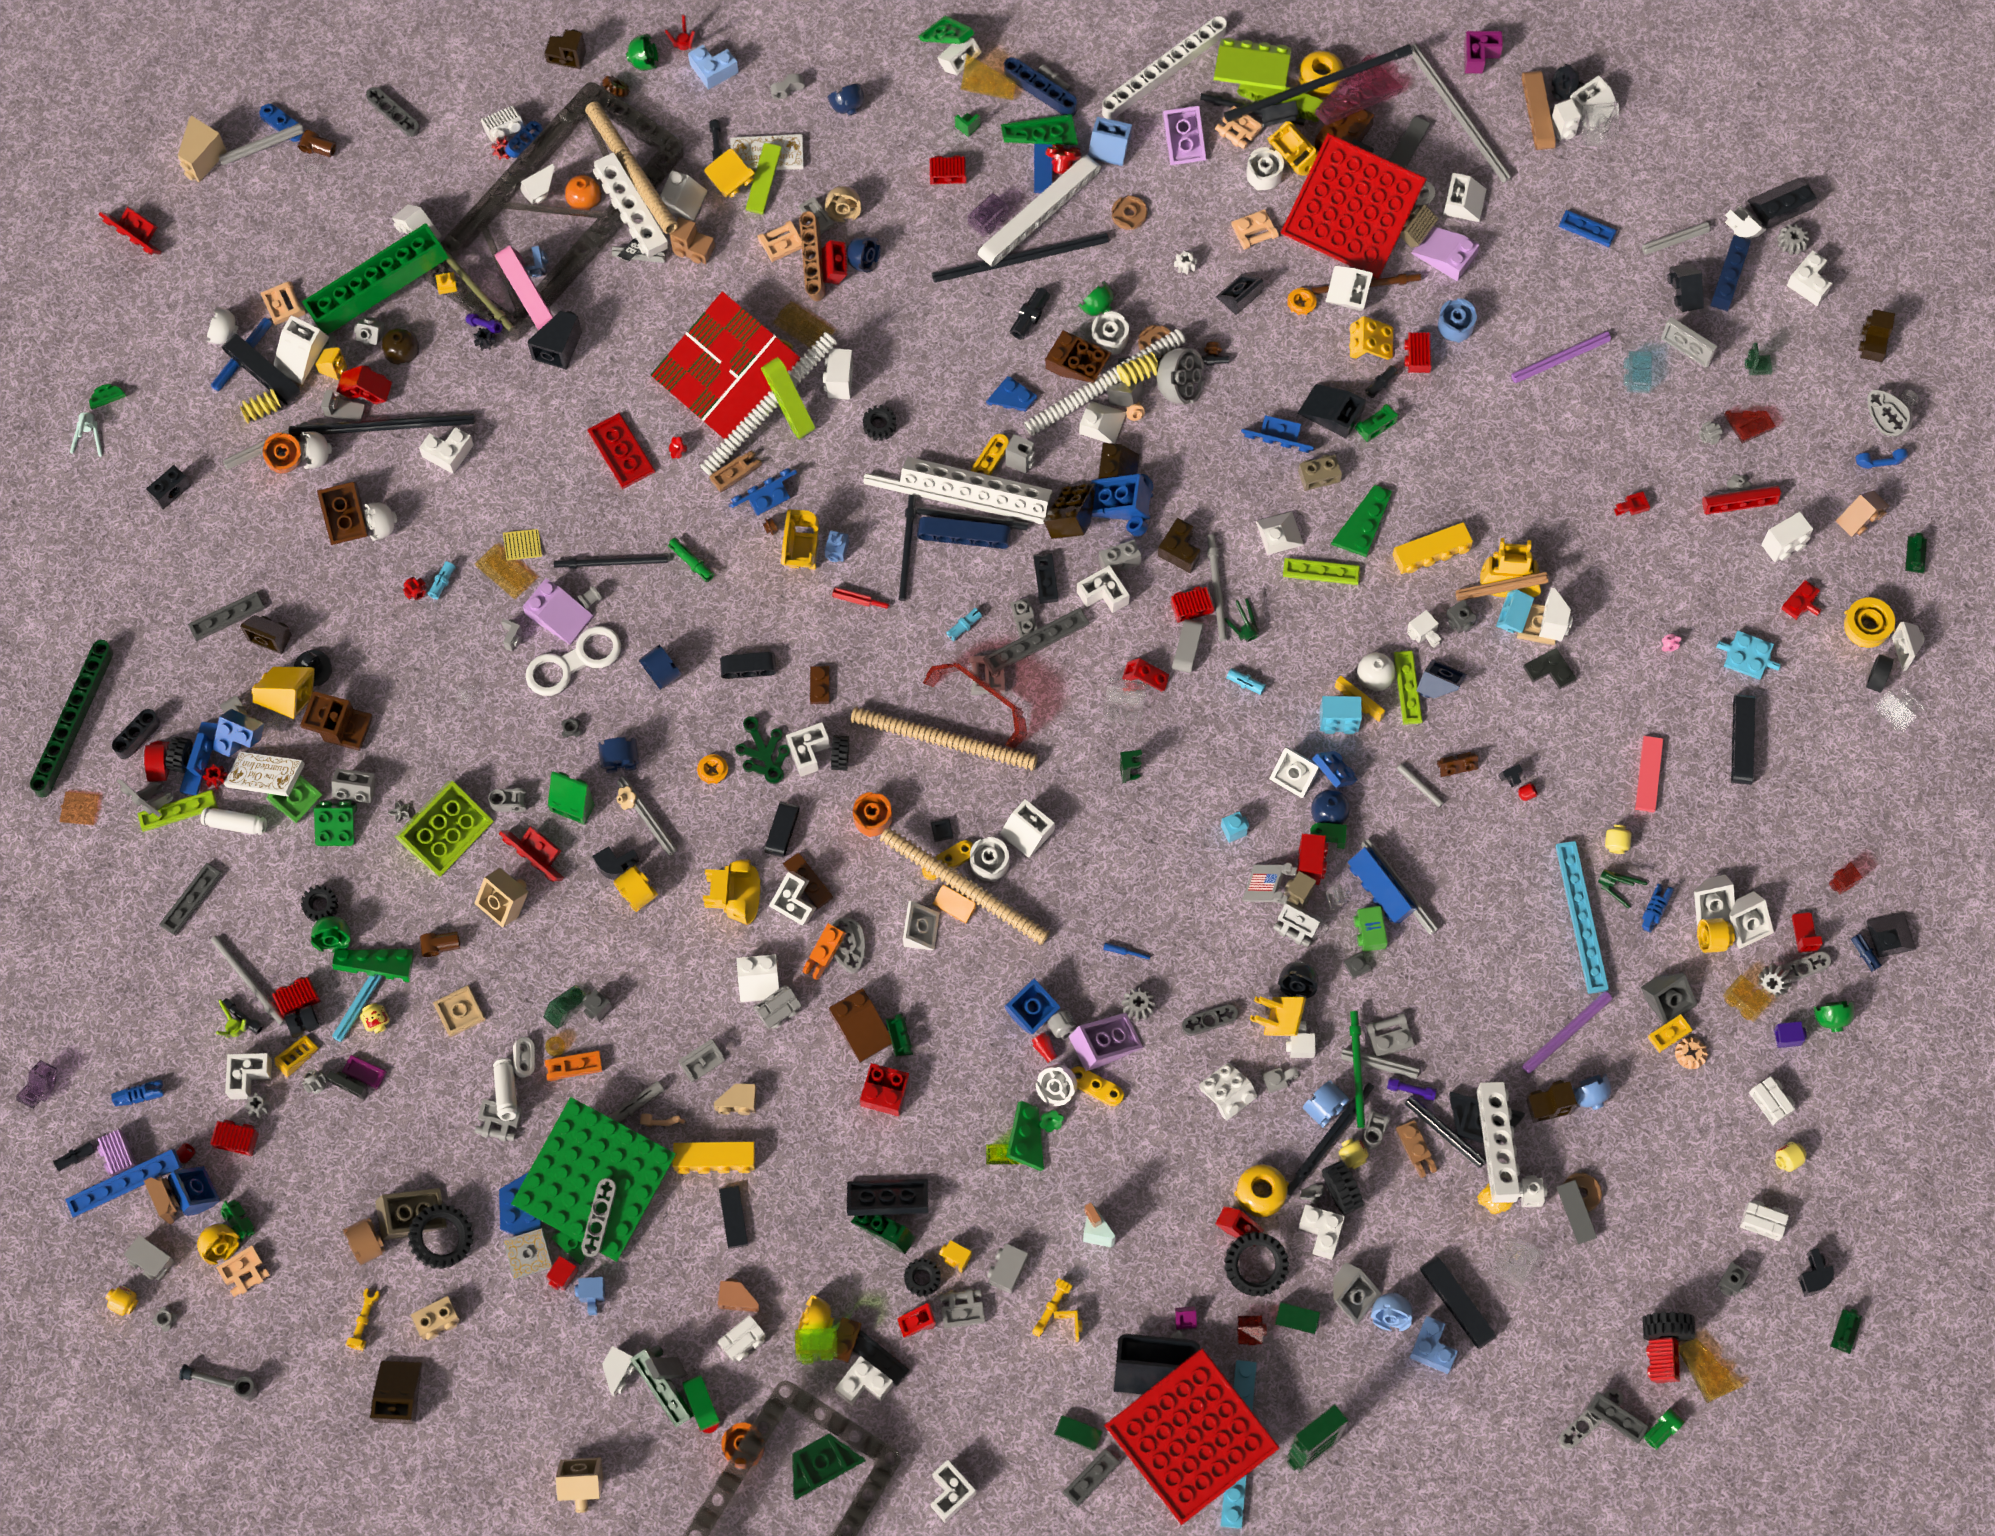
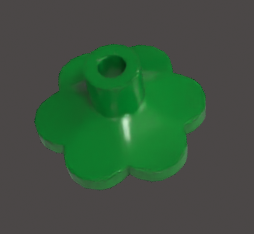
M1052 1110L1041 1116L1042 1120L1039 1126L1045 1129L1046 1132H1052L1054 1129L1061 1128V1122L1064 1120L1062 1114H1058L1056 1110Z

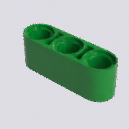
M702 1375L682 1382L700 1431L720 1423Z

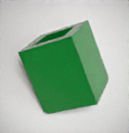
M966 113L963 117H960L957 114L955 116V127L969 137L980 127V115L976 114L973 117Z

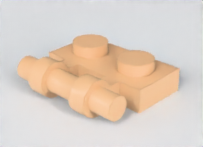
M1244 115L1242 118L1228 123L1225 117H1223V122L1226 125L1223 127L1218 124L1215 128L1220 133V136L1231 140L1232 144L1236 147L1239 146L1245 149L1248 143L1243 139L1246 137L1252 141L1262 130V124L1250 116ZM1232 128L1239 132L1237 136L1231 132Z
M253 1246L248 1247L216 1267L227 1286L235 1282L236 1287L230 1290L233 1297L240 1293L243 1295L248 1292L247 1289L255 1284L259 1285L264 1282L263 1279L270 1276L267 1269L258 1272L256 1269L263 1262ZM251 1272L253 1277L242 1282L240 1278Z

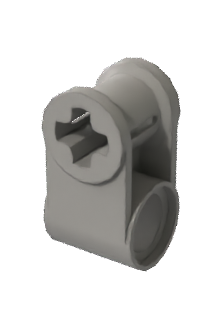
M495 789L489 794L490 806L496 812H523L526 810L524 805L525 789ZM496 798L503 799L500 803L493 802Z
M1371 1108L1363 1136V1144L1367 1149L1374 1150L1379 1147L1383 1134L1386 1131L1390 1114L1384 1115L1375 1112ZM1374 1135L1377 1141H1370L1367 1136Z

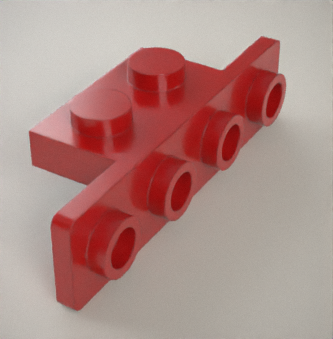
M127 207L119 221L108 213L99 212L98 215L103 218L102 221L105 224L116 227L118 233L130 237L129 241L144 247L143 251L150 255H153V253L161 254L162 251L149 243L158 227L134 209Z
M529 827L521 840L509 830H501L499 832L504 843L517 849L516 852L521 857L530 860V864L534 868L545 873L544 876L548 880L556 882L564 879L551 866L562 850L536 828Z

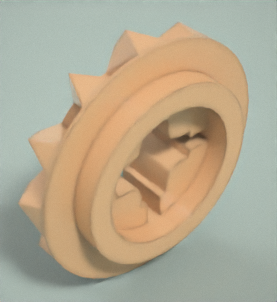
M1693 1037L1684 1038L1675 1049L1677 1061L1688 1069L1701 1067L1708 1055L1706 1046L1701 1043V1040L1694 1039ZM1688 1047L1691 1050H1698L1695 1053V1058L1692 1055L1685 1056L1689 1051Z

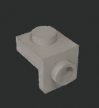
M503 619L502 625L504 629L509 630L503 643L505 649L513 651L514 647H518L521 642L522 629L517 621Z

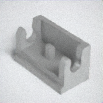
M710 1039L678 1060L691 1083L725 1062V1059L714 1041Z

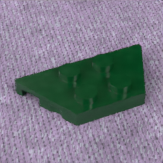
M830 1433L792 1453L794 1501L862 1464L866 1459Z

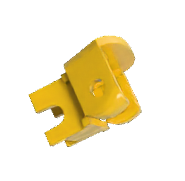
M1290 121L1285 122L1268 138L1269 144L1284 157L1296 174L1306 176L1309 174L1319 152ZM1307 150L1310 155L1296 166L1293 162Z
M787 510L782 545V565L789 566L790 568L816 569L819 546V520L814 513L807 510ZM796 526L812 527L814 534L796 532Z
M1501 538L1498 552L1494 551L1493 557L1489 556L1482 566L1480 585L1540 573L1538 562L1533 560V555L1530 552L1531 540H1527V545L1505 543V538ZM1541 585L1517 590L1531 597H1536L1541 593ZM1510 591L1501 592V593L1492 594V595H1493V596L1505 597V598H1506L1507 593L1510 592Z
M750 859L733 861L729 863V866H725V870L705 869L707 882H711L710 895H703L705 908H724V912L727 913L729 918L745 925L751 924L759 908L760 878L757 869L751 865Z

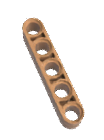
M1542 71L1523 72L1522 84L1535 150L1554 149L1555 135Z
M806 211L801 214L799 220L805 290L812 300L820 301L825 296L820 224L812 212ZM813 220L811 224L806 225L808 221ZM814 237L812 241L807 242L809 238ZM812 254H816L814 258L809 259ZM813 271H817L814 276H810ZM819 288L817 292L812 293L813 289Z

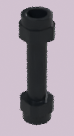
M717 119L709 121V129L713 140V161L723 154L719 132L721 131L720 121Z
M228 998L223 1000L231 1014L241 1021L246 1019V1025L250 1031L256 1035L264 1028L263 1024L257 1019H251L235 1007L236 1004Z

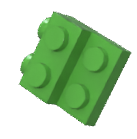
M299 775L289 796L267 793L266 800L296 824L322 794Z

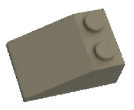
M440 1188L381 1195L375 1201L381 1239L389 1240L407 1237L413 1219L421 1211L434 1204L441 1205L443 1203ZM436 1218L430 1220L425 1225L423 1233L446 1228V1219Z

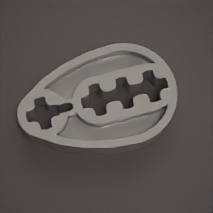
M1873 390L1868 394V409L1874 424L1881 433L1890 437H1899L1909 431L1913 423V413L1902 400L1892 394L1879 390ZM1875 395L1880 396L1879 400L1882 403V405L1878 402H1874ZM1887 408L1891 410L1890 413L1897 416L1896 420L1903 423L1902 429H1897L1898 424L1891 422L1893 420L1892 417L1886 415Z
M840 918L833 921L831 925L839 928L840 924L847 926L845 933L850 935L848 943L853 945L850 946V950H847L846 947L842 948L845 946L843 939L834 955V959L847 972L854 974L861 970L864 961V934L858 922L850 918ZM850 955L852 956L854 962H858L855 968H852V966L849 965Z

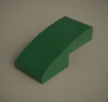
M1063 1415L1060 1416L1054 1432L1055 1436L1070 1443H1076L1091 1451L1096 1450L1102 1431Z

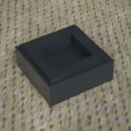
M950 819L930 822L934 842L954 838Z

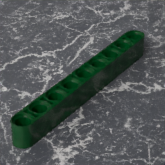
M100 639L93 643L30 780V787L38 797H47L52 792L112 660L113 650L105 640ZM102 649H106L105 652L99 653ZM97 665H98V668H97V669L92 670V668H93L94 666H97ZM91 682L89 686L84 687L86 683ZM83 699L81 703L76 704L78 700ZM76 716L73 720L69 721L70 717ZM68 733L66 737L61 738L62 734ZM56 750H60L58 754L53 755ZM48 767H52L49 772H45ZM44 784L43 788L38 789L39 785Z

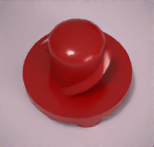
M1053 144V147H1048L1045 152L1047 156L1054 158L1052 160L1053 171L1058 174H1064L1073 166L1072 160H1080L1082 155L1080 148L1070 147V149H1066L1060 144Z

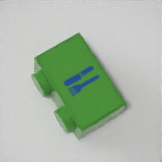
M1381 906L1357 909L1356 916H1353L1355 928L1358 927L1359 930L1357 944L1362 946V952L1386 949L1388 942Z

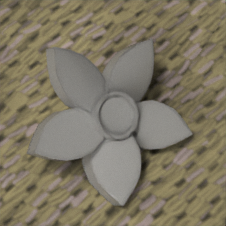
M395 802V809L387 812L389 815L395 816L394 819L397 824L401 817L406 820L410 819L408 814L410 804L401 806L400 803Z

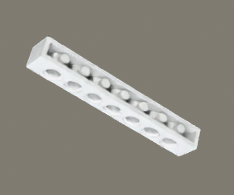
M908 456L902 467L900 484L1041 517H1046L1050 507L1052 490Z

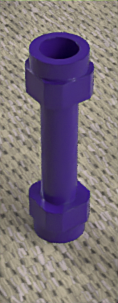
M469 313L466 316V323L470 324V326L477 327L479 325L486 327L492 333H499L502 330V324L497 320L492 319L488 321L481 319L478 314Z
M1389 1078L1387 1089L1397 1092V1090L1421 1095L1424 1096L1425 1100L1434 1101L1437 1089L1427 1086L1422 1088L1399 1082L1400 1079Z

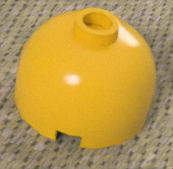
M220 1223L210 1225L202 1231L198 1238V1252L208 1264H219L217 1261L222 1258L225 1261L235 1253L239 1246L237 1241L239 1236L228 1225Z
M811 1295L806 1303L808 1306L805 1312L803 1311L798 1334L814 1338L822 1335L826 1329L830 1330L834 1318L831 1317L829 1304L820 1297Z

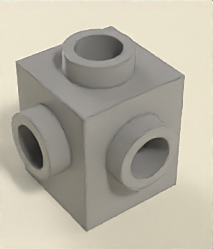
M372 317L363 318L356 323L354 328L356 341H360L364 345L379 344L383 339L385 323L375 321Z

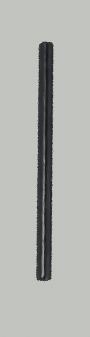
M1104 232L1009 254L993 267L983 260L933 272L932 279L934 283L1101 245L1108 243L1109 237Z
M474 414L298 425L289 426L288 433L293 437H297L302 432L309 431L326 435L475 424Z

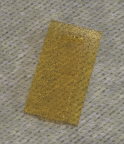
M792 301L779 312L778 317L773 321L775 325L810 349H812V345H816V341H819L821 336H824V332H828L830 335L834 333L832 328Z
M497 544L474 564L514 600L536 580L533 575L515 560L507 561L506 552Z

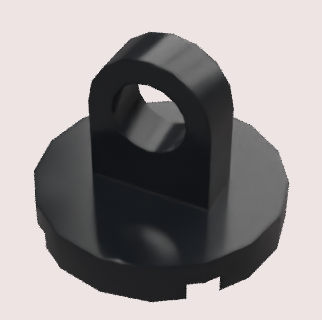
M1569 64L1559 67L1552 79V86H1554L1552 94L1556 99L1562 101L1570 99L1572 93L1585 85V83L1579 81L1577 68Z
M318 650L303 652L294 663V667H312L315 669L313 686L323 685L332 674V665L329 657Z

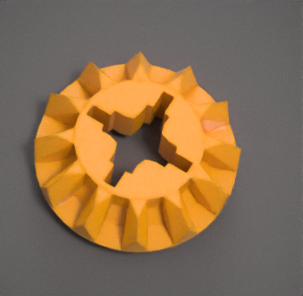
M1306 288L1294 289L1287 298V305L1291 312L1297 313L1298 316L1313 312L1317 303L1315 294ZM1299 297L1302 299V301H1306L1304 307L1301 305V303H1298Z
M711 754L700 760L697 772L702 781L708 784H718L728 774V765L723 757ZM708 766H709V767L711 766L712 768H714L715 766H717L716 771H717L718 774H716V773H714V772L709 773L710 770H709Z

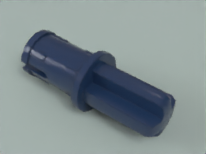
M1861 934L1851 938L1852 943L1860 953L1859 957L1864 959L1871 972L1882 966L1873 953L1874 949L1869 947Z

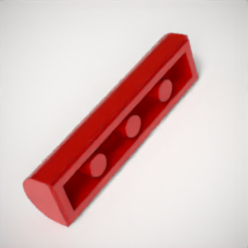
M1777 485L1704 496L1702 498V505L1706 515L1775 505L1779 503L1781 491Z

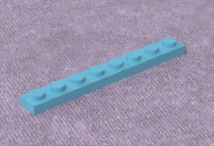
M1576 841L1556 844V852L1587 992L1592 994L1608 991L1609 988Z
M1236 1360L1234 1389L1252 1411L1257 1362ZM1246 1475L1223 1493L1220 1527L1242 1528Z

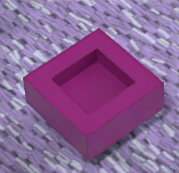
M1195 1306L1175 1308L1176 1330L1197 1328Z

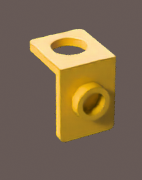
M1054 1312V1319L1074 1318L1076 1342H1079V1332H1082V1319L1078 1320V1312Z

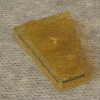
M967 54L960 90L1008 100L1014 99L1016 81Z
M1697 1338L1679 1346V1353L1706 1403H1710L1744 1386L1739 1380H1735L1730 1371L1725 1366L1723 1367Z

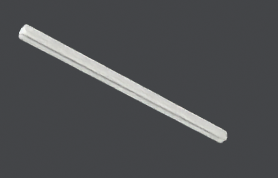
M869 473L865 474L863 480L864 484L1033 523L1043 524L1045 517L903 485L900 484V480Z

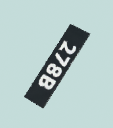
M650 234L643 235L646 238L651 237ZM633 239L617 257L629 262L640 251L637 239Z

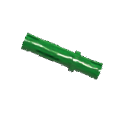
M676 537L669 541L668 547L691 567V571L700 575L705 582L713 579L715 573L704 565L702 559H698Z

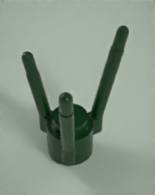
M1246 598L1245 602L1251 622L1248 621L1240 602L1236 600L1235 603L1245 622L1241 627L1242 631L1227 617H1225V621L1238 634L1240 640L1245 639L1246 642H1250L1259 637L1260 631L1256 625L1249 599Z
M1607 869L1603 870L1598 880V883L1602 884L1601 889L1607 891L1628 909L1631 906L1609 887H1614L1616 881L1634 886L1635 883L1648 885L1646 881L1618 874Z

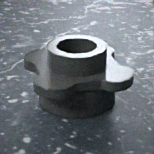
M578 719L563 720L561 723L563 726L562 736L564 738L569 736L579 737L581 734L579 730L580 721Z

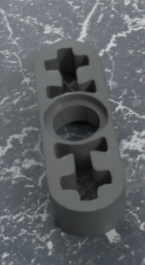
M1224 1005L1189 1016L1184 1019L1182 1030L1186 1035L1194 1036L1232 1024L1237 1019L1238 1011L1233 1005ZM1226 1010H1229L1230 1013H1234L1232 1014L1231 1019H1229L1228 1016L1221 1017L1222 1022H1219V1016L1217 1014L1218 1012L1220 1013V1016L1225 1015ZM1206 1016H1213L1216 1022L1213 1025H1207L1204 1022V1018ZM1199 1018L1201 1019V1025L1203 1028H1200V1024L1194 1026L1193 1031H1191L1190 1028H1186L1188 1026V1022H1191L1192 1025H1194L1199 1022Z

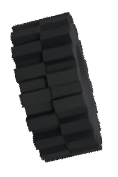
M1342 1160L1322 1169V1176L1327 1190L1330 1192L1336 1207H1338L1343 1215L1364 1206L1360 1189L1357 1187L1352 1173L1349 1172V1168L1347 1165L1345 1166Z
M1661 1312L1647 1314L1642 1317L1643 1339L1647 1341L1649 1339L1673 1337L1678 1342H1685L1696 1338L1695 1316L1689 1313Z

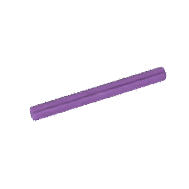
M1608 331L1598 334L1512 373L1511 378L1514 383L1523 381L1609 342L1611 335Z
M1604 991L1526 1061L1522 1069L1527 1074L1535 1070L1612 1000V996L1607 991Z

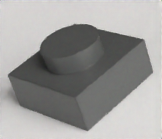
M1362 953L1343 962L1352 980L1371 970Z

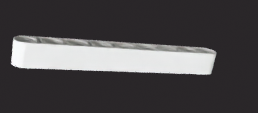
M1220 16L1214 17L1108 95L1102 102V115L1106 119L1116 118L1221 40L1226 34V20Z
M1084 155L980 248L978 256L990 266H995L1096 176L1101 166L1088 155Z

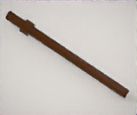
M1398 274L1396 277L1373 279L1369 287L1391 284L1406 285L1407 282L1421 281V274ZM1330 285L1311 287V291L1314 294L1328 293Z

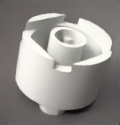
M1268 147L1258 148L1251 153L1247 162L1246 176L1249 183L1255 189L1269 190L1281 182L1284 167L1282 155L1276 150H1270Z
M1108 311L1094 319L1092 324V343L1111 352V355L1120 354L1128 343L1129 325L1121 314Z
M988 837L974 843L970 850V866L976 877L984 881L995 882L1006 874L1009 868V852L1003 841L995 837Z

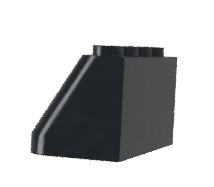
M1136 1334L1121 1335L1118 1338L1113 1392L1144 1394L1200 1350L1199 1343L1188 1339Z

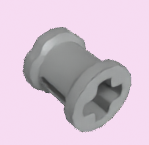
M591 586L589 591L582 596L578 595L577 599L588 610L590 605L597 600H602V597L596 588Z

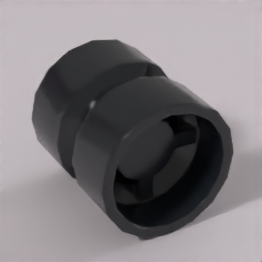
M311 1004L300 1008L299 1012L294 1010L284 1014L286 1024L293 1038L304 1035L306 1030L311 1032L320 1028ZM300 1018L303 1022V1025L299 1026V1023L297 1021Z

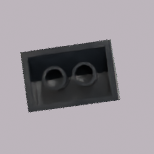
M1794 179L1752 197L1747 201L1763 227L1768 229L1812 210L1817 197L1807 183Z

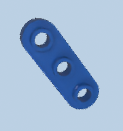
M265 104L260 108L261 119L278 132L299 124L273 104ZM303 133L289 140L293 142L300 141Z

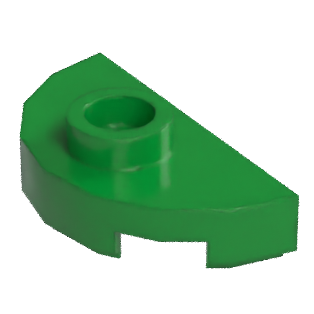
M111 384L101 385L94 390L89 399V405L91 410L122 399L126 395L120 387L112 386Z
M563 1232L557 1233L551 1238L580 1266L583 1264L586 1256L582 1252L581 1242Z

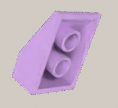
M1199 106L1163 111V123L1170 165L1205 161L1206 154Z
M1433 227L1420 246L1415 247L1411 254L1458 281L1477 256L1480 245L1464 235Z
M547 578L544 579L522 606L527 617L569 645L573 643L593 618L589 611Z
M1126 1013L1080 1025L1069 1036L1085 1071L1102 1067L1143 1048Z

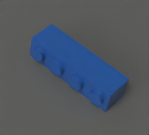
M1364 847L1348 861V864L1351 866L1349 868L1350 871L1361 879L1362 887L1367 892H1371L1374 896L1373 901L1377 906H1381L1385 910V916L1390 922L1401 923L1418 909L1372 848Z

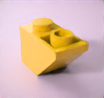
M338 347L324 349L315 364L319 373L339 380L342 372L347 370V364L341 349Z

